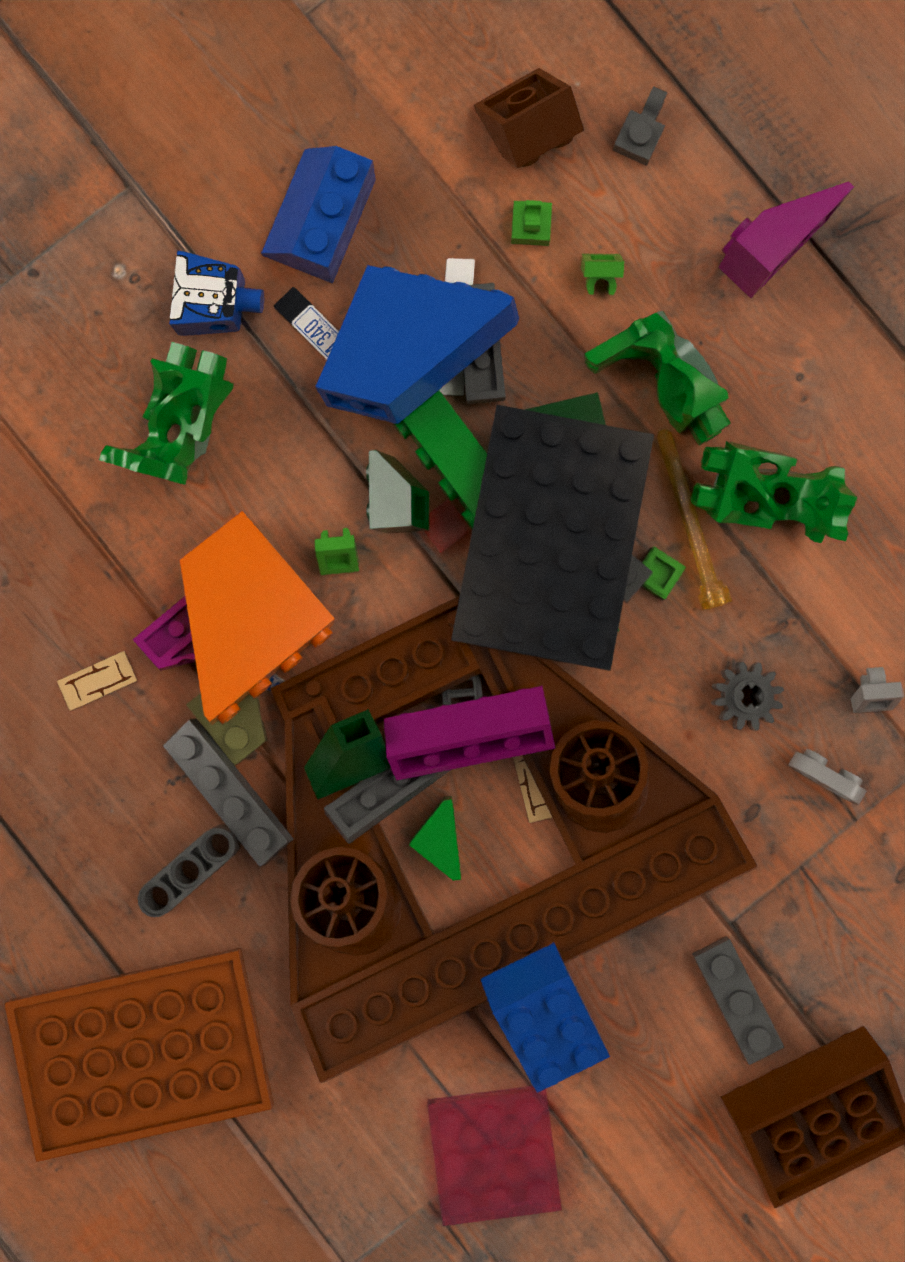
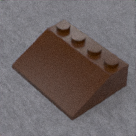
M864 1026L846 1033L824 1046L809 1051L805 1055L721 1096L729 1117L774 1208H778L905 1144V1103L888 1057Z

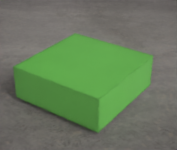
M653 546L642 561L653 572V575L642 587L661 600H665L686 566Z

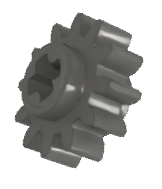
M736 662V674L728 669L721 670V675L726 682L712 684L714 690L721 692V697L711 701L712 705L724 706L725 708L720 713L719 719L725 721L734 717L733 729L741 730L746 720L748 727L753 731L759 730V719L767 723H773L774 718L769 713V710L783 708L782 703L774 700V695L782 693L784 688L781 686H771L770 684L774 680L776 673L766 672L761 675L762 664L759 662L753 663L749 672L744 662ZM742 689L753 690L750 695L752 703H742L741 700L744 697Z

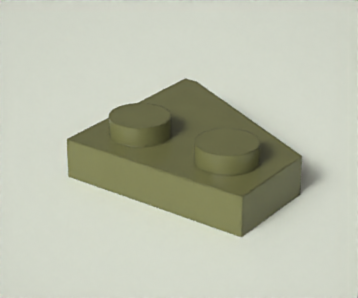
M201 693L186 704L234 766L238 765L268 741L265 725L261 718L259 696L253 699L251 695H248L237 704L241 710L223 725L219 720L211 725L205 718Z

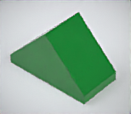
M447 796L442 799L411 838L409 846L455 881L461 880V869L452 796Z

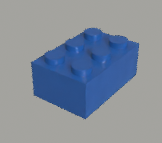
M555 943L480 979L492 1013L537 1093L610 1057Z

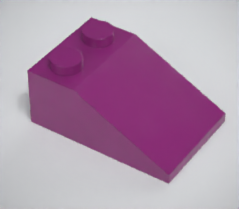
M848 181L766 209L753 222L747 217L733 231L730 236L731 240L722 249L725 257L718 268L752 298L830 219L854 186Z

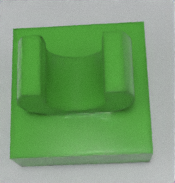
M536 200L514 201L511 244L549 246L552 203Z
M582 253L581 271L583 276L587 277L586 288L588 293L594 295L596 281L605 279L608 281L607 291L609 295H614L617 288L615 278H623L624 260L620 254Z
M343 528V536L329 538L328 530H323L321 539H315V554L320 574L328 575L359 571V558L354 535L350 534L349 529Z

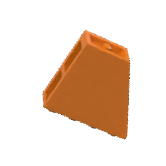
M243 511L180 559L204 716L211 725L218 720L223 725L241 710L237 704L248 695L255 699L272 685L269 678L281 669L284 673H287L303 659L299 653L310 644L317 648L333 634L330 628L334 625L335 618Z

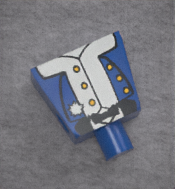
M177 251L169 324L180 336L237 332L240 330L242 312H263L264 290L244 288L245 278L240 268L236 265L184 251Z

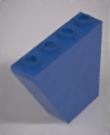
M367 265L318 379L316 389L328 407L398 424L517 325L519 315L514 296H510L501 290L487 291L473 288L463 282H444L426 274L416 276L402 273L388 266L379 268Z

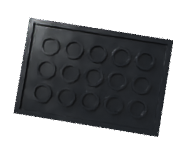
M496 405L451 641L611 671L654 434Z

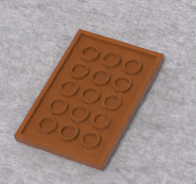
M241 948L12 998L4 1003L36 1162L267 1111L273 1108L274 1101Z

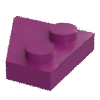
M185 596L132 639L160 671L196 662Z

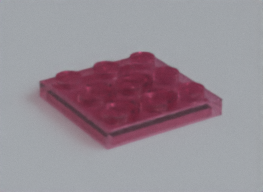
M534 1086L428 1099L427 1106L443 1226L562 1211L546 1089L537 1093Z

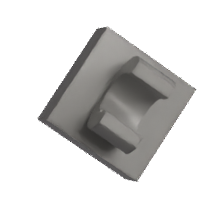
M883 667L867 668V675H861L860 677L861 686L850 698L853 713L893 710L904 698L901 682L886 683V674Z

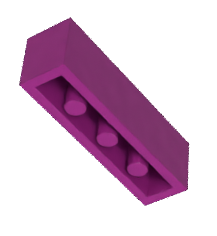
M542 686L384 718L387 759L396 781L555 749Z

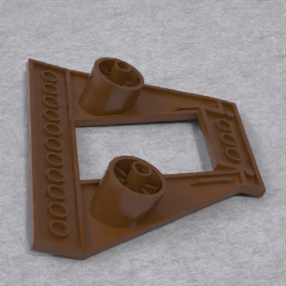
M460 596L270 688L285 722L287 831L294 838L287 845L290 1007L320 1083H325L488 1002L480 979L555 943L564 963H567L757 868L755 860L719 796L555 662L548 659L451 641ZM481 673L493 696L542 686L555 749L522 755L575 865L434 934L380 822L348 844L325 815L324 808L358 783L317 800L304 766L332 724L369 709L377 725L383 722L384 718L393 717ZM595 743L606 744L605 749H590L588 745ZM612 745L627 755L615 761L610 753ZM582 747L584 748L586 753L582 758V763L570 760V757ZM633 762L637 767L639 781L620 776L619 768ZM565 766L580 771L579 779L562 787ZM602 769L606 771V774L599 776L597 773L594 772L596 770ZM618 783L634 788L632 794L621 803H618L613 793ZM584 786L590 792L586 806L573 800L568 793ZM608 794L614 805L603 809L592 807L595 795ZM352 864L347 880L338 878L335 869ZM365 866L371 870L376 879L360 886L355 883L360 867ZM330 874L331 878L322 883L324 877ZM378 887L377 909L365 905V893ZM318 892L319 902L322 906L315 909L316 894ZM343 895H345L343 897L344 902L340 905V899ZM363 909L374 913L368 925L360 930L356 917L361 914ZM329 912L332 919L326 932L320 925L318 916ZM340 920L349 921L355 935L340 939L334 938Z

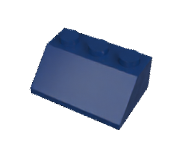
M338 146L305 149L261 252L262 256L333 284L376 181L373 160Z

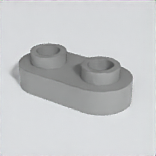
M806 749L804 754L794 753L788 764L790 768L855 805L860 804L867 792L860 787L863 782L861 778L844 769L836 773L826 767L828 760L810 749Z

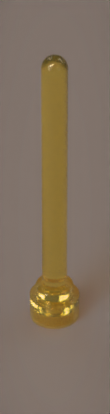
M662 429L657 434V440L703 585L699 587L701 594L698 595L702 611L731 603L733 600L728 586L724 587L722 580L718 581L695 506L691 503V493L673 435L670 430Z

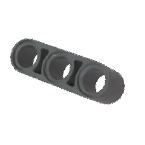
M219 824L206 831L148 881L138 894V905L141 911L147 916L154 918L167 914L235 856L240 850L241 843L226 824ZM219 833L227 837L230 846L227 853H220L214 849L212 839L215 834ZM185 860H190L197 864L199 868L197 879H190L185 876L182 868ZM158 886L166 890L169 899L167 905L158 904L154 900V887Z

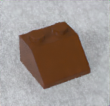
M540 68L474 104L476 113L502 157L516 168L534 164L539 160L540 155L553 148H560L569 144L575 135L584 131L571 86Z

